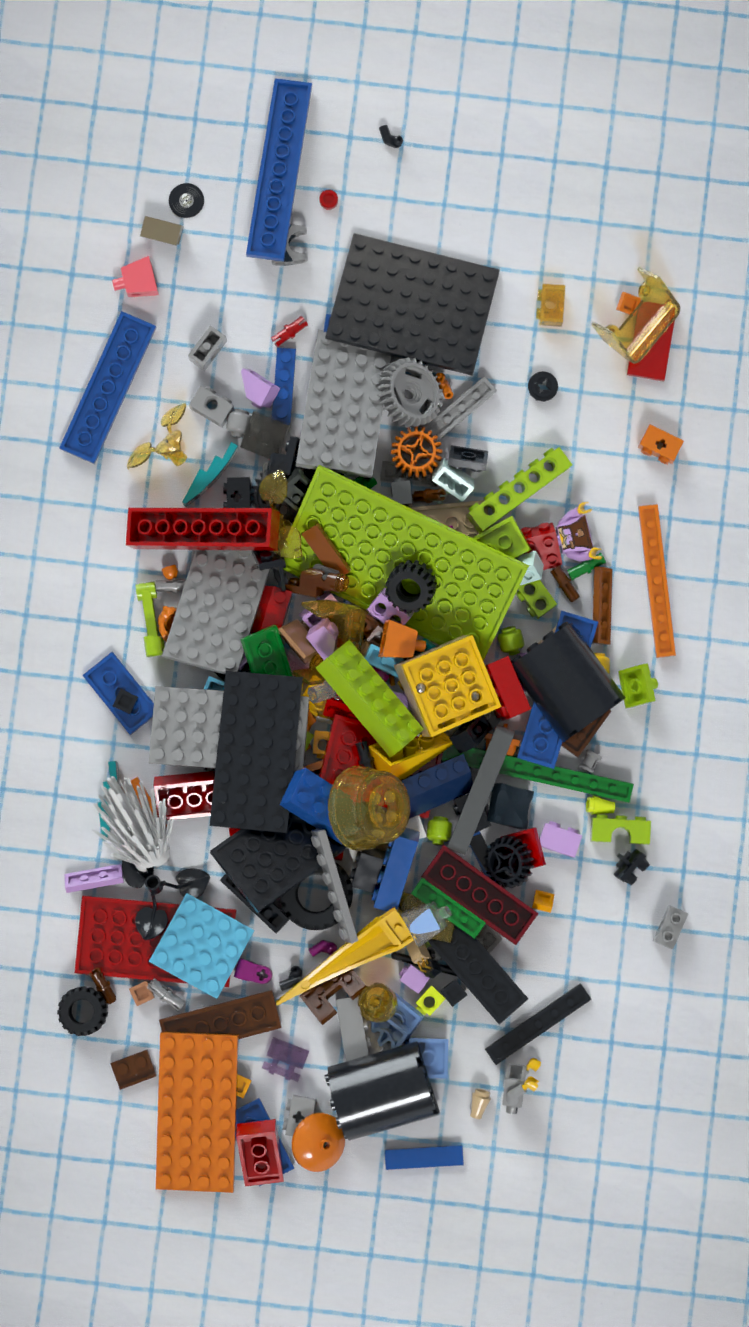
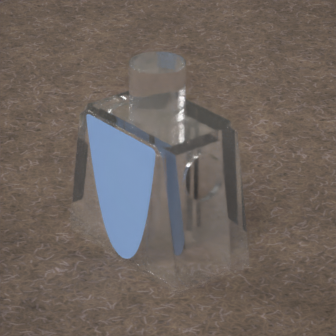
M435 902L407 909L401 916L416 945L420 947L447 927L444 919L451 916V911L448 906L439 909Z

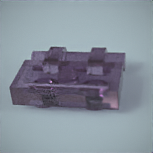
M273 1037L266 1055L273 1058L272 1064L264 1061L262 1069L269 1071L268 1073L272 1075L274 1073L285 1077V1080L298 1082L300 1074L295 1073L294 1069L295 1067L303 1069L310 1050ZM282 1061L290 1064L288 1070L277 1066L278 1062Z

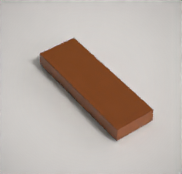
M319 523L302 533V536L324 566L337 570L343 575L350 572L351 568Z

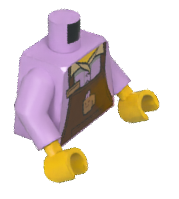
M582 502L578 507L567 512L559 520L556 527L561 553L579 562L602 559V556H596V552L602 549L593 547L586 515H582L592 511V509H584L585 504L589 502Z

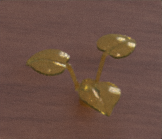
M186 403L177 405L164 414L161 419L162 427L167 426L169 434L156 448L152 447L150 442L138 446L128 459V470L145 463L150 457L151 452H156L165 459L169 458L176 466H180L186 461L187 455L181 450L180 446L182 432L180 430H171L172 425L177 424L183 417Z
M277 470L266 476L261 481L259 487L261 498L269 501L271 508L276 511L278 509L274 506L273 502L281 504L287 495V480L283 470ZM280 513L278 551L274 552L285 558L302 557L301 535L297 528L291 526L290 521L283 518V514Z

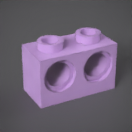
M384 588L367 610L373 618L379 619L382 623H385L386 620H392L405 625L412 617L414 611L407 613V610L399 611L400 608L398 606L394 608L392 606L393 602H389L387 599L389 597L385 593L387 588ZM378 603H383L386 609L380 608ZM393 615L399 616L401 621H396Z

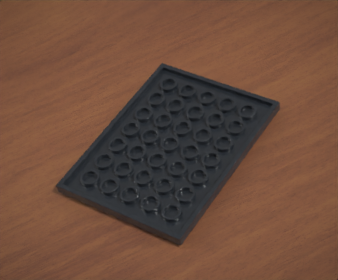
M354 233L325 339L404 359L408 357L410 360L416 358L417 362L422 361L423 364L473 376L500 270Z

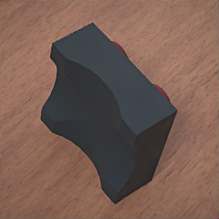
M494 783L487 821L517 829H527L528 810L534 791L503 783Z

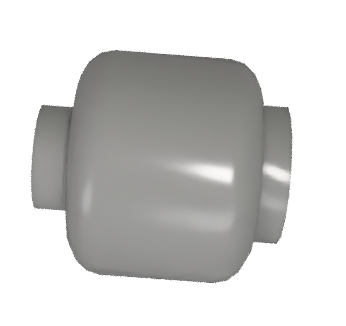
M234 409V412L228 414L227 431L231 432V436L236 438L248 435L251 429L252 416L249 415L248 411Z

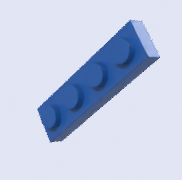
M277 347L274 384L280 390L273 402V424L291 425L296 349Z

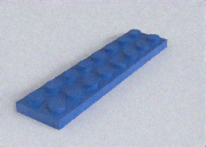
M121 311L59 447L60 450L92 464L96 463L157 328L155 325Z
M561 611L555 633L559 631L558 627L564 622L573 623L591 648L598 621ZM533 702L517 758L554 769L562 740Z

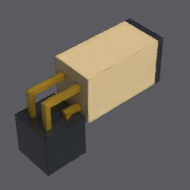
M416 936L417 939L406 945L412 962L418 964L426 977L433 979L442 972L438 961L431 959L423 939Z

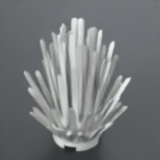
M114 776L107 778L110 788L107 790L106 787L101 785L104 792L103 798L101 795H97L102 801L101 806L106 813L97 804L93 803V806L101 814L100 817L120 839L104 827H101V829L115 842L96 830H93V832L105 840V842H102L103 845L118 852L111 853L112 855L110 856L134 864L139 871L147 872L146 868L153 866L157 869L170 857L168 844L174 819L168 821L166 828L165 799L159 802V817H157L153 789H150L152 815L141 780L139 783L140 787L137 786L138 800L129 777L124 778V782L120 779L119 783L122 789Z

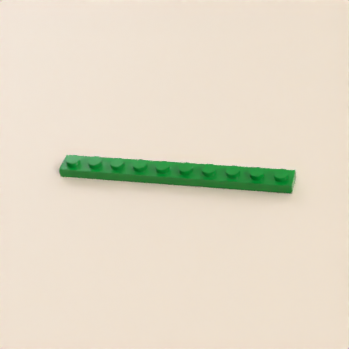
M452 745L443 751L441 761H446L461 754ZM472 748L461 754H464L469 767L479 769L486 750ZM509 755L505 756L499 774L630 803L634 786L633 783L558 766L551 769Z

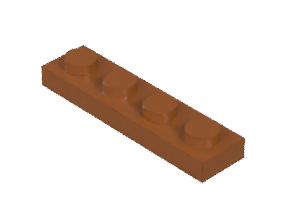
M594 567L593 620L598 621L592 643L611 645L613 569L606 567Z

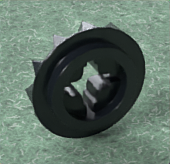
M549 372L535 373L528 382L530 396L536 401L545 402L552 400L558 391L557 379ZM547 380L546 387L549 390H543L540 394V387L537 384L542 385Z

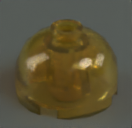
M373 983L371 986H366L358 999L360 1014L371 1022L382 1023L388 1021L394 1016L398 1007L395 992L387 985L381 983Z

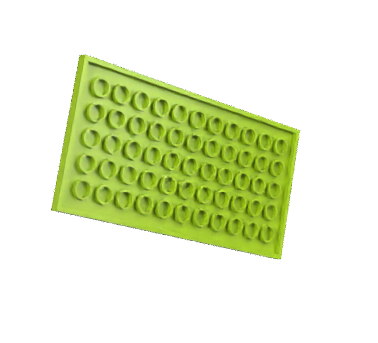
M319 465L281 550V557H284L286 568H283V570L300 577L301 571L314 567L315 564L323 565L302 536L304 531L319 523L351 568L350 572L343 575L340 591L330 592L366 610L384 588H387L385 587L387 578L401 562L406 563L407 560H411L414 563L417 560L420 565L425 563L427 569H432L431 575L436 576L434 581L437 582L436 592L426 608L420 609L419 612H414L405 626L417 630L418 635L438 645L462 635H473L484 661L529 565ZM402 580V586L408 593H421L419 585L414 580ZM378 603L380 608L386 609L383 603ZM393 615L396 621H401L399 616Z

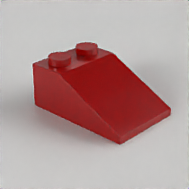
M276 1119L237 1124L236 1139L245 1187L284 1182Z

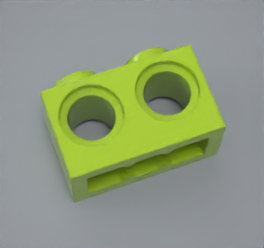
M540 580L521 585L516 592L518 599L521 602L525 601L528 607L526 609L532 618L535 616L539 619L557 606L556 601ZM531 585L535 591L533 594H526L524 587ZM543 601L546 607L543 610H538L535 603Z

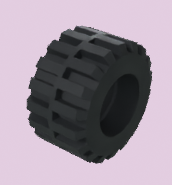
M407 560L406 563L401 562L393 569L387 578L385 593L389 595L387 599L389 602H393L392 606L394 608L398 606L401 612L407 610V613H411L414 610L416 613L420 609L426 608L427 604L430 603L435 595L437 582H434L436 576L431 575L432 569H427L425 563L420 565L417 560L414 563L411 560ZM402 580H414L419 585L421 593H408L402 586Z
M81 986L71 989L62 996V1000L58 1004L57 1015L59 1014V1023H62V1027L68 1030V1033L75 1034L76 1036H87L95 1033L105 1024L106 1017L108 1016V1004H106L100 992L92 987ZM78 1000H87L94 1008L92 1019L86 1023L76 1021L72 1015L73 1004Z

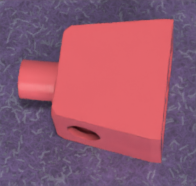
M149 256L121 268L123 277L112 280L114 290L126 288L128 297L159 295Z

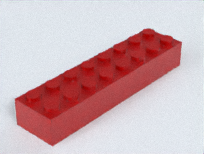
M128 508L126 546L133 549L278 551L280 512L273 508Z

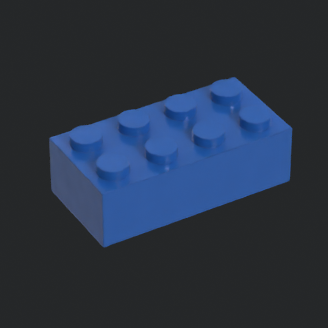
M307 768L295 771L280 802V806L313 827L325 829L326 834L340 844L353 842L368 809Z
M399 825L396 831L392 830L388 845L391 849H386L383 861L385 866L381 867L377 880L380 884H376L371 900L375 901L374 908L389 911L393 907L398 909L419 842V831Z

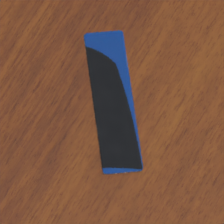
M477 832L472 837L470 847L483 873L491 878L492 874L486 873L489 868L484 866L485 863H488V860L484 858L486 855H489L486 852L488 847L481 832Z

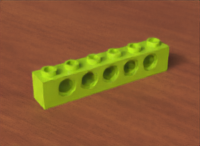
M560 447L555 450L550 448L543 454L545 457L542 460L535 459L528 465L530 468L527 471L520 470L513 476L515 478L510 483L508 480L498 487L500 489L495 494L493 491L483 498L485 500L479 505L477 502L468 509L470 512L466 517L479 534L573 465ZM544 463L551 464L552 471H547L544 468ZM529 474H535L537 482H532L529 479ZM514 485H520L522 493H517L514 490ZM499 496H505L507 504H502L499 501ZM484 507H490L492 515H487L484 512Z

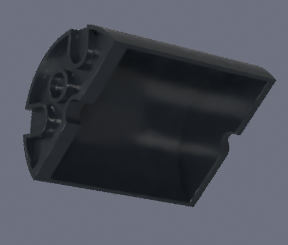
M567 621L558 627L559 631L556 633L551 631L542 638L543 642L539 645L535 642L526 650L528 653L524 656L518 655L511 660L519 682L562 742L568 740L626 698L573 623L569 624Z
M418 1041L328 1067V1074L325 1075L327 1086H330L331 1108L333 1111L336 1110L337 1126L339 1129L342 1128L344 1138L349 1141L440 1115Z

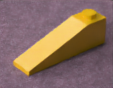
M443 732L433 737H425L421 734L419 738L410 741L391 758L378 743L368 747L371 757L374 758L373 763L378 775L391 785L406 779L453 744L449 739L450 737Z

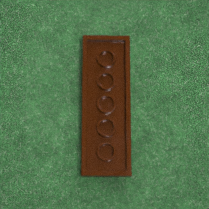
M272 990L159 1019L162 1032L239 1035V1039L282 1028Z

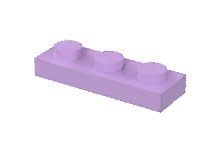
M122 864L64 874L66 893L124 883Z

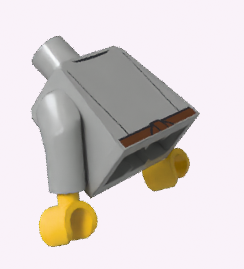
M531 1058L526 1066L507 1064L502 1105L506 1106L508 1114H517L518 1108L522 1107L523 1094L527 1092V1088L532 1091L538 1088L537 1083L539 1081L534 1077L529 1076L525 1081L530 1068L536 1072L541 1066V1062L536 1058Z

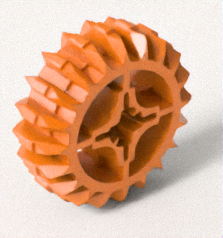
M417 426L414 427V432L408 427V434L403 430L400 431L402 438L396 436L395 440L398 443H392V447L396 449L391 450V454L397 455L392 458V461H399L395 465L397 469L403 466L402 474L409 470L408 477H411L412 472H415L416 478L419 477V472H422V475L425 477V470L427 469L432 473L431 465L437 468L438 463L435 460L441 461L442 457L436 455L442 453V449H436L441 446V442H435L438 439L437 435L432 438L430 437L432 435L431 430L426 434L425 427H422L421 432L418 431ZM411 438H418L413 445H403ZM423 439L430 444L433 453H429L428 450L422 447ZM419 444V452L422 453H418L414 460V452L411 451H415ZM401 450L411 456L410 465L403 460ZM419 459H430L422 466H415Z

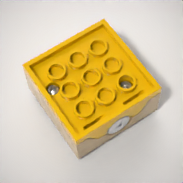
M462 635L415 655L413 658H408L394 664L413 715L424 728L421 732L422 736H436L501 707L473 635Z

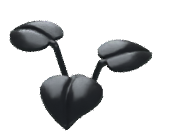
M122 860L123 876L127 884L137 889L145 884L151 893L153 909L145 907L135 917L136 928L143 940H150L159 936L167 926V913L164 910H157L155 895L163 890V886L175 889L180 888V894L183 897L188 893L198 898L204 893L210 881V875L203 870L185 869L176 877L179 885H174L165 880L161 881L158 876L153 875L154 866L146 868L148 871L143 872L139 871L134 864Z

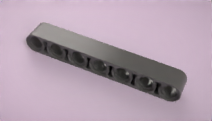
M497 724L447 848L463 855L466 854L515 731Z

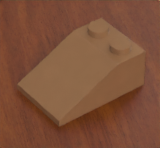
M296 619L278 630L284 641L303 663L307 664L318 652L306 638L310 629L304 621L300 622Z

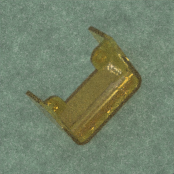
M640 266L637 270L645 280L638 290L641 302L619 328L613 324L605 328L594 321L591 323L605 343L634 364L643 359L678 317L681 309L680 304L660 276Z
M328 599L302 602V607L317 617L328 618L337 626L339 632L337 649L350 640L361 653L366 613L363 609L355 605ZM319 653L311 658L309 668L293 670L292 673L296 677H303V682L308 685L328 683L316 669L324 661Z

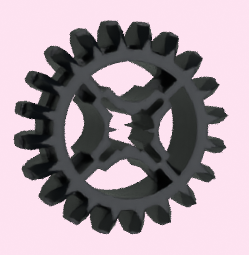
M516 836L497 838L495 842L490 844L491 848L486 850L489 855L484 857L488 860V863L484 865L489 868L486 873H491L490 879L496 880V883L502 884L504 888H515L516 886H521L523 882H527L529 880L528 876L533 874L530 869L535 867L531 864V861L535 858L530 857L529 854L532 851L527 850L528 844H522L523 839H516ZM508 847L512 849L514 852L510 853L509 850L506 851L504 848ZM505 871L512 873L514 877L507 875Z

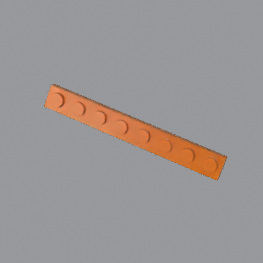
M658 504L639 506L638 512L656 658L676 656Z

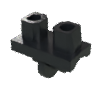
M637 849L632 854L627 851L624 856L618 853L616 855L620 859L616 864L618 870L613 875L622 882L633 885L638 877L632 872L636 868L643 872L650 864L645 859L646 855Z

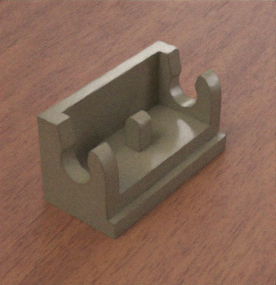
M145 216L140 236L177 246V244L179 245L184 226Z

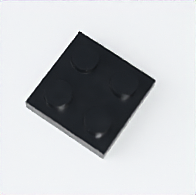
M451 445L448 465L454 469L468 468L474 472L486 471L488 451Z

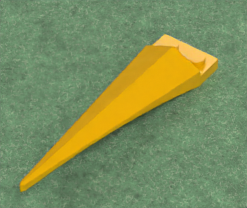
M393 907L380 917L377 916L356 934L357 942L352 944L346 942L280 997L276 1001V1005H280L351 969L398 951L417 939V937L410 931L409 925L397 909Z

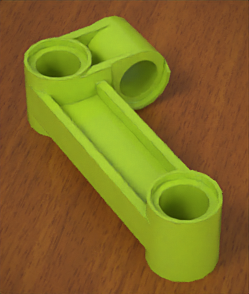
M155 581L135 584L137 599L143 602L148 636L143 637L146 657L160 656L163 654L165 643L164 639L158 635L153 599L157 598Z

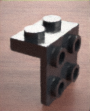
M279 547L278 551L251 550L259 570L273 568L274 577L281 591H286L285 585L288 584L286 573H283V568H286L284 557H281Z

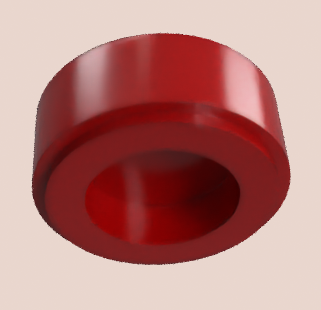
M333 190L323 191L319 197L320 205L326 210L334 209L338 204L336 192Z

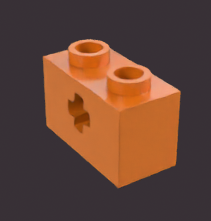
M649 424L638 448L641 449L643 454L647 456L654 455L658 457V461L668 465V463L672 464L684 440ZM659 442L663 443L661 449H658V445H656L659 444Z

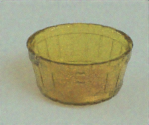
M349 767L336 778L330 790L328 799L329 821L334 834L339 838L338 840L352 850H369L379 845L390 843L404 832L409 822L410 799L407 789L398 777L389 772L375 770L371 767ZM384 802L387 805L386 813L381 808V806L384 805Z

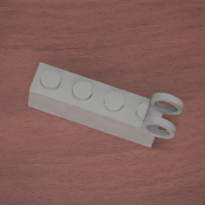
M359 996L354 1000L350 997L336 999L346 1062L368 1056V1050L372 1048L370 1037L366 1038L365 1030H368L367 1018H362L361 1011L365 1010L363 999H359Z

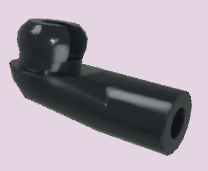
M387 125L379 127L385 145L393 148L401 146L403 138L400 135H391Z
M293 966L290 969L289 978L279 982L282 991L290 989L300 982L303 973L299 966Z

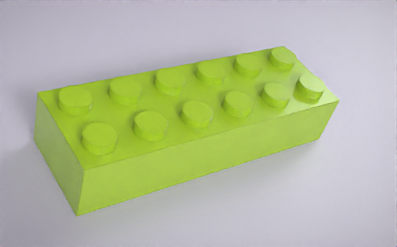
M350 640L316 667L318 672L390 758L424 730Z

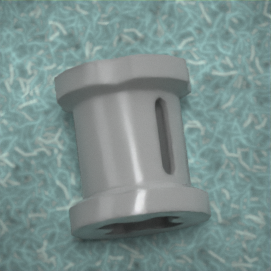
M587 749V754L582 764H579L578 767L594 774V768L602 757Z

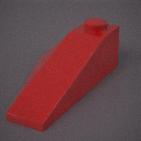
M265 586L251 634L272 625H277L278 629L284 625L292 600V591L286 590L282 592L278 587Z

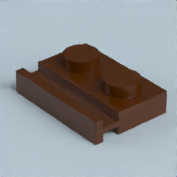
M148 1049L110 1063L120 1090L157 1076Z

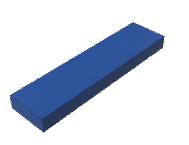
M462 1145L385 1150L386 1170L464 1165Z

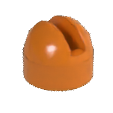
M176 565L161 569L164 577L168 580L176 578L178 575Z

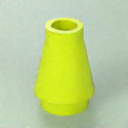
M596 796L587 798L586 812H589L591 815L614 813L615 802Z

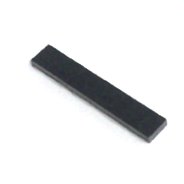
M580 983L486 1047L485 1050L494 1064L497 1065L592 999Z

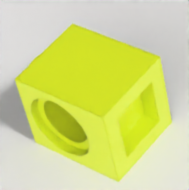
M430 985L415 1002L418 1005L416 1009L424 1016L426 1014L431 1016L446 998ZM428 996L433 997L435 1000V1004L432 1007L424 1005V999Z

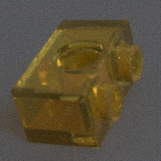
M542 284V288L538 289L537 301H541L540 308L536 310V319H539V325L562 327L565 285ZM551 301L555 304V308L548 309L545 303Z

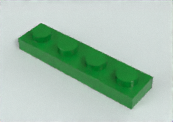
M421 878L411 893L474 939L486 924L482 919L423 878Z

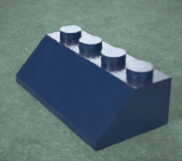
M461 754L393 783L389 787L402 818L406 821L469 793L473 782L470 768L464 754Z

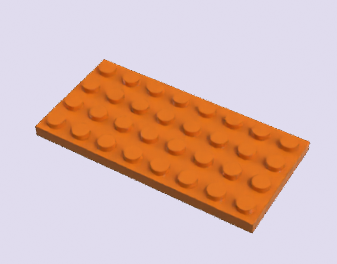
M160 1033L156 1189L234 1192L239 1035Z

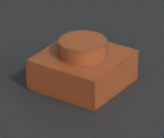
M147 980L129 988L136 1006L155 998L153 992L147 989L149 984Z

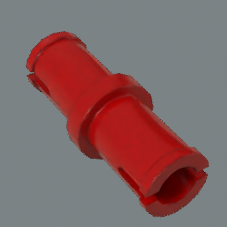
M300 316L289 325L286 324L283 326L284 329L271 337L272 342L280 338L279 341L274 343L276 347H279L290 338L293 339L296 333L308 326L306 321L299 325L304 320L303 316Z

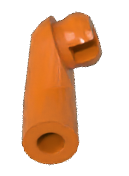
M439 372L435 375L438 376L436 378L437 383H441L438 387L443 390V395L446 399H451L453 397L451 386L445 379V375Z

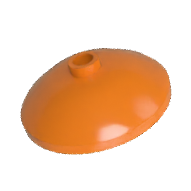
M314 1113L304 1118L296 1127L292 1137V1152L295 1160L301 1167L312 1172H321L331 1168L340 1159L345 1147L342 1128L339 1129L336 1118L327 1113Z

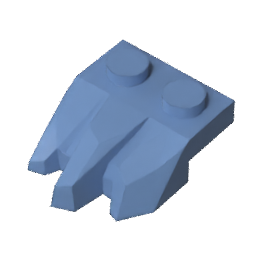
M394 992L391 993L382 1009L378 1010L371 1021V1032H380L377 1040L380 1047L387 1041L392 1042L391 1048L399 1047L416 1030L424 1015Z

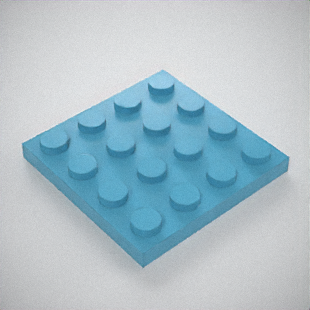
M186 893L149 962L218 999L255 930Z

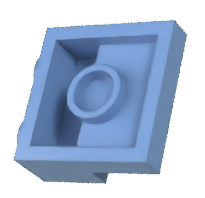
M409 1037V1042L405 1041V1045L418 1041L428 1078L448 1079L449 1039Z

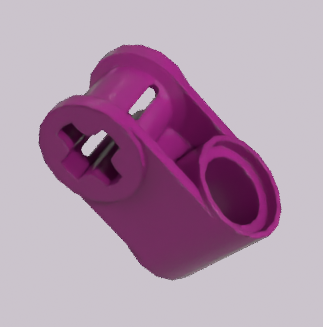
M240 958L234 973L235 978L260 984L270 982L273 975L270 968ZM264 969L266 970L265 974H268V977L264 978L262 981L261 976H258V973L263 972Z

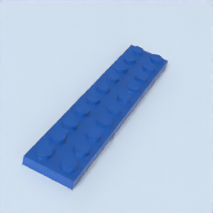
M275 78L246 257L284 262L312 83Z

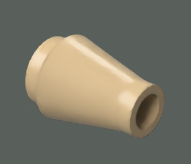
M475 1089V1092L472 1093L471 1117L475 1119L482 1118L491 1100L490 1092L483 1089Z

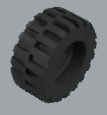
M335 862L348 908L350 909L353 899L352 883L344 868ZM320 868L319 870H317V871H316L315 873H313L312 875H321V876H322V874H323V869ZM301 883L279 898L284 913L293 923L301 928L324 930L338 923L334 918L333 903L327 909L319 912L309 911L302 906L298 898V888Z

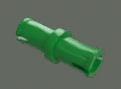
M600 552L596 555L602 556L600 560L581 561L582 563L567 569L571 580L573 581L585 573H591L594 567L606 564L602 553Z

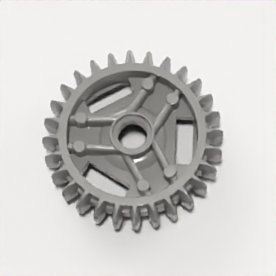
M408 357L394 361L384 369V372L380 374L382 378L378 380V383L381 385L377 389L381 393L377 396L382 397L380 404L385 406L383 411L387 410L389 412L387 417L392 415L393 422L398 420V425L404 424L405 428L422 427L430 423L437 417V414L440 412L439 408L443 405L440 402L444 398L440 395L443 390L438 387L441 383L436 381L438 376H433V369L428 370V364L422 366V361L417 362L416 358L410 360ZM405 372H409L416 377L405 374ZM405 390L410 391L411 399L405 396ZM427 400L426 408L424 412L421 413L419 409Z

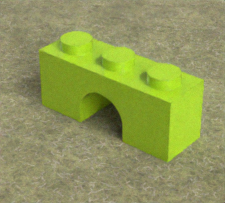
M596 814V818H591V842L610 843L613 831L616 828H623L629 834V844H650L651 821H646V817L635 816V820H627V816L616 815L615 819H608V815Z

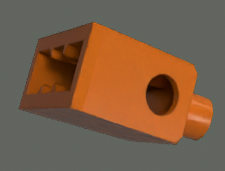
M386 620L378 657L413 658L414 651H425L426 641L417 639V630L392 620Z

